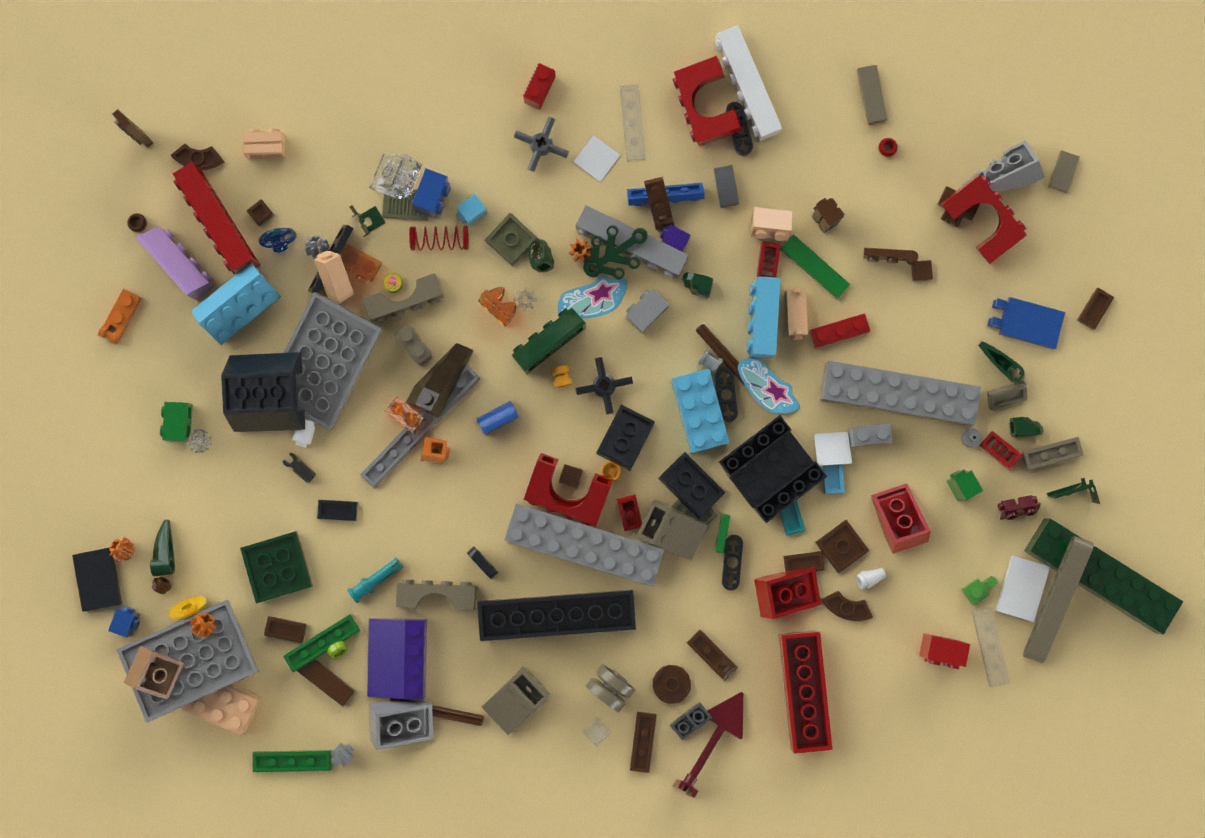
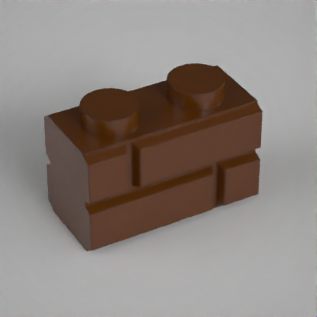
M824 198L813 208L815 211L812 218L816 223H819L823 233L838 225L845 215L840 207L837 208L838 204L833 198L828 200Z

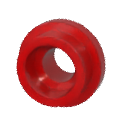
M884 138L878 146L880 154L885 157L893 156L898 149L896 141L892 138ZM885 145H889L891 150H885Z

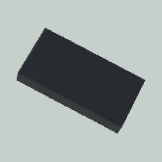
M318 500L317 519L357 521L358 502Z

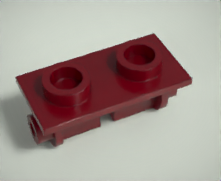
M1032 495L1019 497V505H1016L1015 499L1001 501L998 504L999 511H1002L1000 520H1013L1021 515L1032 516L1038 512L1041 503H1038L1037 497Z

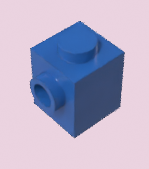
M128 606L116 609L108 631L126 638L131 637L134 630L136 631L139 627L140 614L135 613V609Z

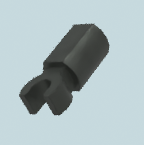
M290 453L289 455L293 458L292 463L283 460V464L287 467H292L293 472L306 483H309L316 473L302 461L299 462L297 455Z

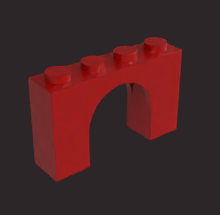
M717 55L674 71L675 78H673L675 88L680 90L681 95L678 98L681 106H685L687 113L684 116L687 124H691L693 131L690 132L693 142H697L699 146L742 131L738 115L734 109L714 117L702 116L695 109L694 101L699 89L706 84L725 78Z
M977 174L940 204L953 219H956L968 208L978 203H987L995 208L999 217L997 229L990 237L976 247L983 258L991 264L1027 236L1024 231L1027 228L1020 220L1016 221L1013 218L1015 213L1008 205L1005 207L1002 204L1001 200L1003 198L997 190L993 192L990 189L989 185L991 183L986 176L983 175L981 177Z
M540 453L523 500L528 501L531 505L544 507L550 512L563 514L568 519H576L587 526L596 527L613 479L595 473L588 493L578 500L564 499L555 492L552 485V478L559 459Z

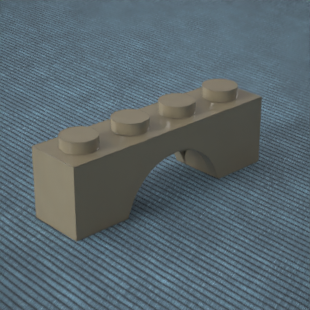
M434 273L417 279L415 291L409 298L403 301H391L384 297L381 292L362 300L369 320L372 323L376 322V324L387 321V317L394 316L396 318L404 315V311L410 309L416 311L422 309L424 304L430 303V305L439 303L441 302L440 299L444 298L438 278Z
M403 579L402 583L397 584L396 607L416 608L426 595L439 593L446 596L456 610H475L476 586H472V582H460V585H452V581H441V585L433 584L431 580H422V584H414V580Z

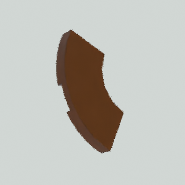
M184 144L171 154V157L179 164L185 166L193 162L201 170L212 169L225 162L212 146L207 149L196 150Z
M839 591L821 598L826 608L840 618L850 621H863L873 618L864 599L850 601L843 597Z

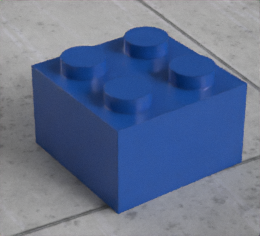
M425 168L412 202L414 211L435 219L437 214L441 215L444 208L443 198L448 197L451 189L447 176Z

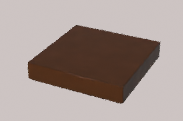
M847 520L841 522L815 542L837 573L843 571L869 551Z

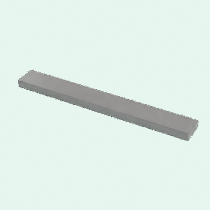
M466 365L440 417L437 418L421 411L360 475L375 488L472 388L480 377Z

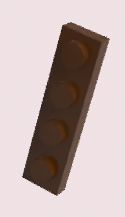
M117 109L112 114L117 119L114 123L139 145L143 143L149 147L154 143L120 110Z

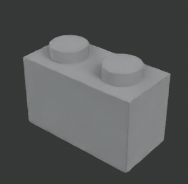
M654 289L650 292L646 290L640 296L641 301L637 305L633 303L626 310L628 313L626 319L641 334L669 307V304Z
M890 423L848 428L850 447L892 442Z

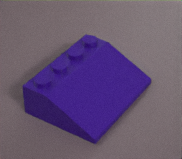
M369 618L367 696L397 699H424L426 697L427 619Z

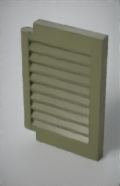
M399 188L397 193L384 192L382 217L428 221L427 215L414 211L412 206L417 192L416 189Z

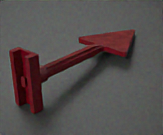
M743 692L707 710L712 716L710 721L715 723L717 728L691 772L687 773L684 780L676 779L673 787L682 789L684 792L687 791V796L695 798L698 790L693 787L697 781L696 778L723 732L726 730L738 739L743 738Z

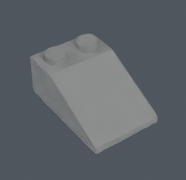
M386 701L370 704V741L376 750L432 740V703Z

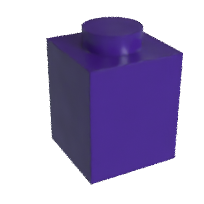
M670 224L668 229L664 228L660 238L663 243L683 252L691 235Z

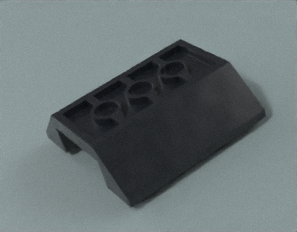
M301 352L229 356L221 374L223 414L234 432L305 430V410H297L295 373L302 371Z
M781 415L719 461L729 479L765 523H768L827 477L816 461L813 462L790 432L792 431Z

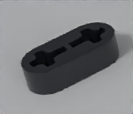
M473 546L467 552L469 557L490 579H493L499 573L476 547Z

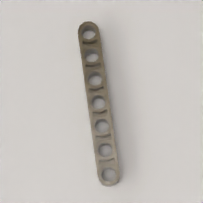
M1076 536L1071 538L1025 646L1024 657L1042 664L1045 662L1094 546L1093 542Z

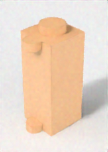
M331 251L318 254L314 262L328 299L340 304L353 296L354 292L340 254Z
M787 289L784 292L786 337H791V340H803V337L808 335L806 289Z

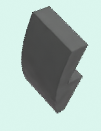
M733 166L714 168L720 207L739 205Z
M698 702L673 721L670 726L683 741L696 729L698 730L709 721L712 716Z

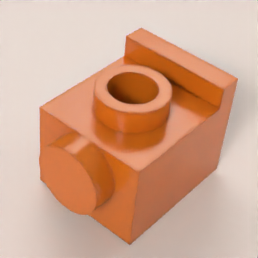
M425 437L420 461L443 464L444 460L449 458L450 453L447 441Z

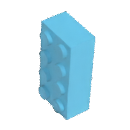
M250 263L191 312L197 322L222 345L281 296L264 275Z
M757 277L752 282V285H750L749 295L753 296V299L749 303L748 315L752 316L747 326V334H750V339L746 343V353H749V358L772 359L776 356L781 278Z
M710 369L672 378L671 382L690 453L693 454L729 444Z

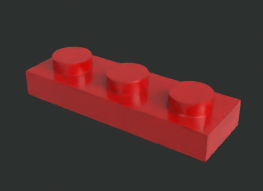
M864 313L809 331L814 347L819 348L868 333L871 330Z

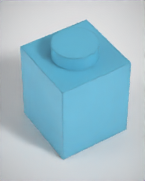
M476 194L457 206L459 211L457 216L462 223L467 222L469 226L487 214L486 208Z

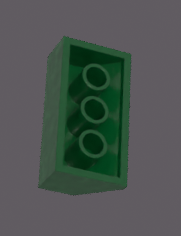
M566 308L558 314L559 318L554 322L550 320L543 326V331L539 334L535 332L528 338L529 342L525 345L520 344L513 349L512 357L526 375L586 329L585 321L573 308L569 310Z

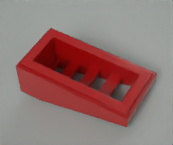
M761 241L757 277L776 278L781 249L780 243ZM765 248L775 249V252H766ZM764 256H772L774 260L764 259ZM763 263L773 264V268L763 267ZM762 271L772 272V276L763 275Z
M993 431L980 444L987 453L1009 471L1012 470L1023 456ZM993 439H996L997 441L989 448L988 444ZM1001 444L1002 447L995 453V448ZM1007 449L1006 455L1003 458L1000 457L1003 451ZM1013 454V459L1008 463L1006 460Z

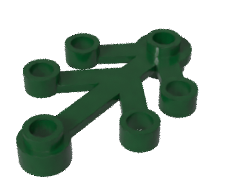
M615 225L609 226L606 230L608 239L605 255L600 259L599 251L603 244V238L601 236H594L591 240V245L593 246L591 258L583 266L586 275L597 277L602 273L612 275L617 280L622 279L625 275V270L621 267L615 269L603 266L608 262L629 265L631 269H637L641 263L638 257L630 258L620 256L619 254L634 244H642L647 240L648 233L644 228L635 229L631 238L614 248L619 229ZM610 228H614L616 234H611L609 232ZM636 234H641L642 239L638 240ZM594 239H599L600 245H596ZM636 260L638 265L633 266L631 261ZM590 265H594L596 270L591 271ZM620 270L622 276H617L616 271Z

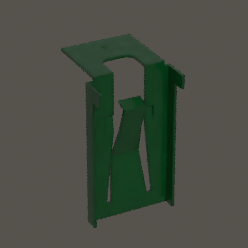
M353 205L349 207L355 214L352 218L356 215L359 217L361 228L366 233L363 237L369 235L372 230L385 223L376 206L362 214L358 213ZM366 217H369L372 221V225L368 227L364 224Z
M1081 478V483L1047 493L1048 497L1056 499L1089 489L1092 502L1100 504L1093 479L1089 480V484H1086L1085 478Z

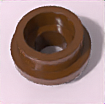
M135 213L128 218L127 224L130 230L138 233L145 230L147 220L142 214ZM137 220L141 221L139 226H135Z
M164 577L154 578L152 581V589L159 594H166L171 589L169 580Z

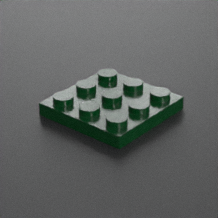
M297 531L240 548L256 604L313 587Z

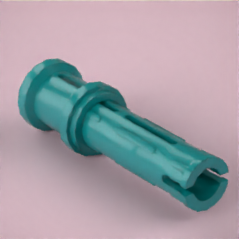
M397 557L369 578H362L361 582L352 589H347L356 603H359L360 599L366 594L373 593L374 587L403 568L401 563L397 564L399 562Z

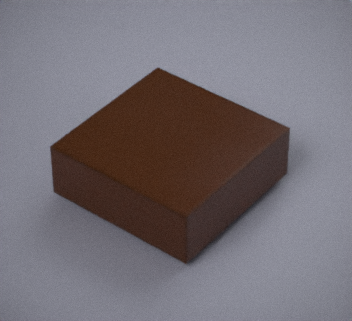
M262 199L246 210L258 226H261L274 215Z
M931 260L917 261L916 264L911 265L912 281L933 279Z
M564 464L559 483L577 488L583 470Z

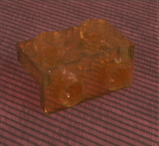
M347 245L341 256L346 273L349 274L351 272L355 274V278L363 283H366V281L372 283L382 265L381 261L350 245Z

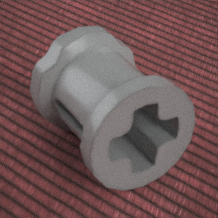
M707 349L698 364L707 366L712 370V373H715L723 359H718L709 353L710 350Z

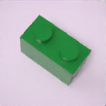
M164 402V406L161 409L163 425L160 427L162 440L190 442L193 404Z
M958 470L950 474L951 478L946 480L957 501L968 500L983 491L972 470Z

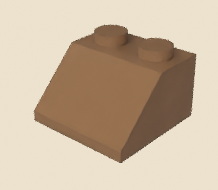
M140 646L124 683L136 690L168 700L184 662Z

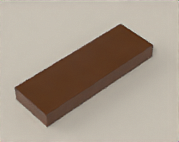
M316 659L297 670V672L342 707L356 691Z
M637 711L630 771L649 773L657 714Z

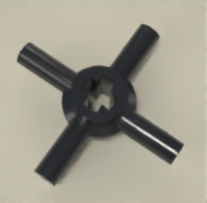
M598 357L595 358L598 377L595 378L592 385L577 387L576 393L581 395L595 392L598 396L603 397L606 415L614 413L610 396L614 393L616 387L633 384L632 376L614 380L611 376L606 375L603 358ZM602 381L610 385L606 391L603 388H599Z

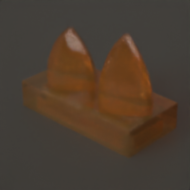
M504 287L493 288L489 291L486 289L481 294L478 302L506 327L515 315L516 302H501L505 293Z
M397 396L385 410L386 413L413 434H416L427 420Z

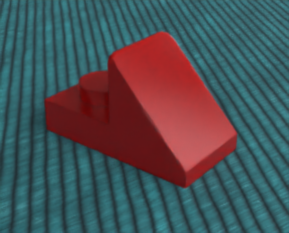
M636 494L617 499L624 531L640 528L642 519Z

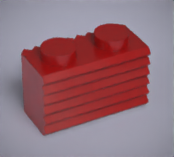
M541 63L537 64L538 67H536L533 77L529 81L530 84H528L526 91H524L525 94H523L524 103L538 110L541 109L556 77L554 69Z

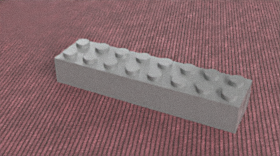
M828 361L825 363L819 400L972 426L976 423L981 387Z
M519 504L515 505L504 540L652 587L664 552L662 548Z

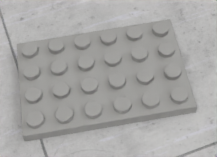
M317 292L313 293L284 353H302V371L295 372L297 410H305L306 418L328 430H332L383 328Z
M229 600L199 612L200 614L208 613L215 619L213 625L216 628L208 637H198L191 631L193 625L190 622L193 617L197 616L198 613L116 649L126 674H128L140 646L184 662L168 700L132 688L146 723L259 672Z

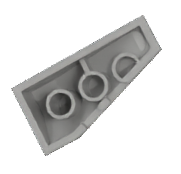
M1025 140L1003 152V157L997 161H991L987 169L978 171L961 185L963 186L977 174L981 177L985 175L991 183L989 185L990 189L993 192L995 190L999 192L1028 186L1045 178L1038 158Z

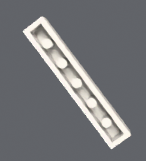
M736 25L717 33L716 40L714 41L715 47L718 52L721 51L722 63L724 68H728L731 74L729 79L732 86L735 85L738 92H736L738 101L740 103L743 102L745 107L743 111L746 119L751 121L753 136L762 141L779 134L782 130L781 124L739 26Z

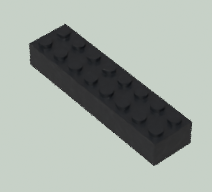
M633 589L482 600L477 602L480 641L636 630Z

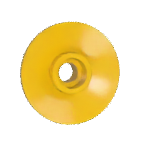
M203 596L187 598L174 605L169 610L168 615L174 620L188 618L205 607L207 603L206 598Z

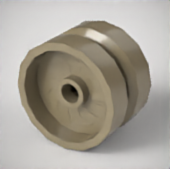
M602 664L596 673L603 683L596 678H591L586 688L606 705L620 712L625 705V701L618 693L625 698H630L636 689L616 671Z

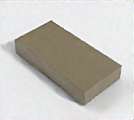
M1060 151L1048 187L1067 193L1080 156Z
M1021 381L987 391L988 407L990 410L1027 400L1026 383Z

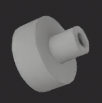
M967 429L962 434V443L968 448L977 447L982 442V434L977 429Z

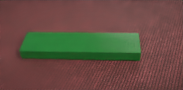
M794 234L781 247V251L836 299L849 287L850 284Z
M349 614L283 657L294 673L326 653L328 648L334 643L345 641L361 630L351 614Z
M332 750L253 752V772L331 771Z

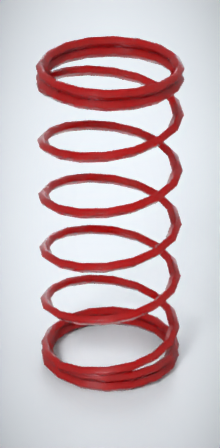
M411 226L409 229L410 250L414 251L417 243V247L421 251L424 247L425 236L429 250L434 248L436 238L438 247L442 251L446 237L449 249L453 250L456 234L459 248L461 250H468V226L463 227L462 248L459 241L458 228L455 226L452 249L449 243L447 226H445L442 249L439 244L436 226L434 228L432 248L429 246L426 226L424 227L421 249L418 243L416 227Z

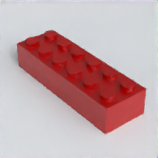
M190 162L172 173L175 177L173 181L175 186L186 195L183 197L185 202L196 211L193 213L195 218L206 227L203 231L215 243L213 245L214 249L225 258L223 263L226 268L233 274H237L250 263L256 268L259 267V261L203 171L193 162Z
M820 631L779 634L791 751L793 754L833 750Z

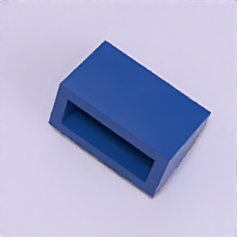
M509 401L478 417L477 421L483 433L487 435L520 417L512 402Z

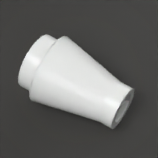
M883 568L859 572L855 578L861 590H868L885 579L886 574Z

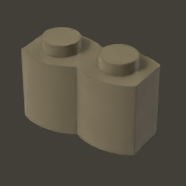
M406 325L396 332L397 339L408 349L410 357L416 363L422 366L432 358L430 349L421 341L418 333L411 326Z

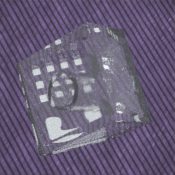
M383 154L369 188L397 199H409L416 179L420 175L422 164L407 154Z

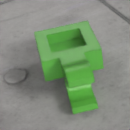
M994 576L988 577L983 582L975 579L961 590L974 606L989 596L987 589L998 584V581Z

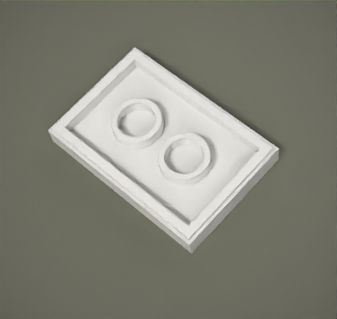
M1011 555L995 611L1034 622L1050 567Z

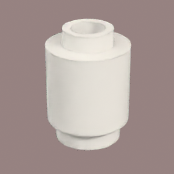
M305 420V430H294L292 440L296 441L295 445L305 448L307 444L311 445L315 431V422Z

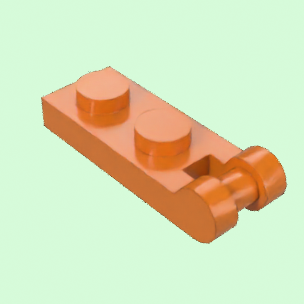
M123 288L104 325L99 329L98 336L106 337L113 344H117L142 298ZM112 326L117 328L114 333L110 331Z

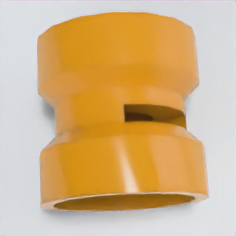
M569 365L550 369L551 375L554 376V388L572 385V380L568 374L570 372Z
M613 462L604 464L601 471L602 476L613 479V481L618 479L621 472L619 465Z

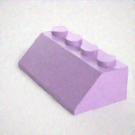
M158 226L137 236L136 239L187 296L197 301L214 286L210 282L212 278L206 271L201 272L199 270V263L192 256L189 258L185 254L187 251L180 242L178 244L175 243L173 240L175 236L167 228L164 230Z

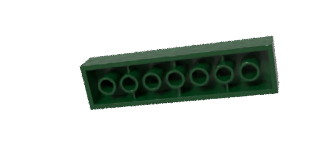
M1044 518L1024 551L1055 571H1058L1071 538L1079 536L1051 518ZM1093 546L1090 558L1078 583L1082 588L1154 633L1164 635L1184 602Z

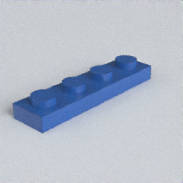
M702 183L665 186L668 200L672 203L705 199ZM646 188L627 189L629 206L649 204Z

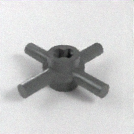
M548 117L542 133L535 134L533 137L516 131L514 134V138L530 144L534 154L527 169L531 172L535 171L540 157L550 152L564 158L568 157L569 151L554 146L549 136L555 119L552 117ZM543 141L545 143V146L542 145L541 148L538 147V143L541 144V142Z

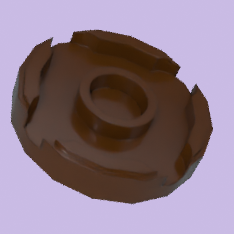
M666 665L655 673L653 689L655 695L661 701L669 704L678 703L688 696L691 690V680L688 673L682 667Z

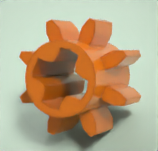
M577 238L574 245L570 244L572 251L569 252V255H575V262L581 259L585 263V258L591 257L589 250H592V246H586L588 243L586 239L580 242ZM579 247H582L584 249L582 250V254L578 253Z
M125 537L122 540L115 539L109 548L111 551L110 556L118 562H121L122 559L129 560L134 554V544Z
M198 613L190 622L193 625L191 631L198 637H208L216 628L213 625L215 619L208 613Z

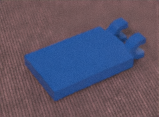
M1009 297L1008 301L999 298L993 300L992 308L1004 311L1002 319L997 317L989 318L987 326L1000 329L999 335L1056 349L1065 312Z

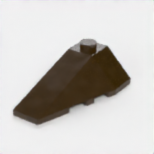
M456 343L414 386L406 403L439 418L473 350Z

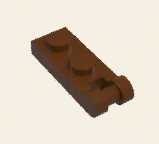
M663 176L644 181L656 230H660L664 226H670V224L675 226ZM666 215L667 218L660 220L659 216Z
M864 248L863 259H867L868 262L886 260L887 263L906 261L907 264L914 265L917 262L918 253L913 250Z
M700 629L686 642L723 681L728 678L732 671L738 668ZM724 661L727 666L721 670L718 666Z

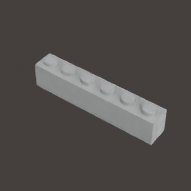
M585 205L576 224L578 233L584 237L601 236L603 238V246L607 244V228L611 225L617 226L619 233L616 236L614 248L631 238L635 230ZM610 228L609 232L613 235L616 234V230ZM638 233L636 234V238L638 240H641L642 235ZM649 235L644 243H636L624 251V253L630 255V258L638 257L641 261L647 263L646 266L655 271L657 269L664 271L663 274L671 279L679 277L689 256ZM595 239V242L600 244V240Z

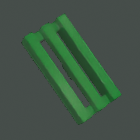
M721 515L715 552L723 553L731 515Z

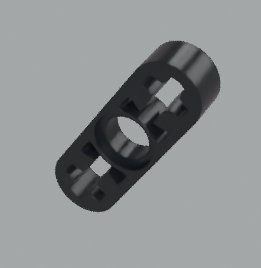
M731 102L727 105L725 112L731 111L732 107L735 110L738 109L737 115L739 119L742 118L739 121L744 127L742 134L735 133L731 135L734 147L738 155L748 156L753 149V143L743 107L738 102ZM747 136V138H744V144L749 145V147L744 152L743 149L739 148L742 145L740 138Z
M721 367L715 374L718 402L723 421L732 422L738 415L733 372L728 367ZM724 370L726 374H729V377L726 378V383H731V386L720 388V384L724 383L723 378H719V375ZM722 390H730L732 393L731 399L724 400L721 397ZM733 401V405H729L730 411H734V415H731V419H728L726 415L724 416L727 407L726 405L722 406V403Z
M730 535L725 541L721 582L723 587L730 591L737 589L740 583L743 540L738 535ZM733 538H736V541L739 542V546H735V552L739 551V555L727 554L728 550L732 551V545H729V541H732ZM735 557L738 564L735 568L728 567V558ZM726 569L729 571L737 570V575L733 574L732 576L733 580H736L732 587L725 583V580L729 579L730 573H726Z

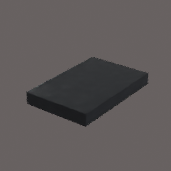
M620 405L596 454L631 471L655 421Z
M686 452L658 478L698 519L726 493Z
M109 548L72 555L82 612L122 604L115 560L110 556L111 551Z

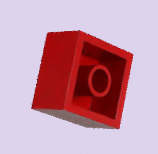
M923 633L919 656L925 658L924 661L930 664L940 666V663L943 662L944 666L959 670L960 666L966 667L970 644Z

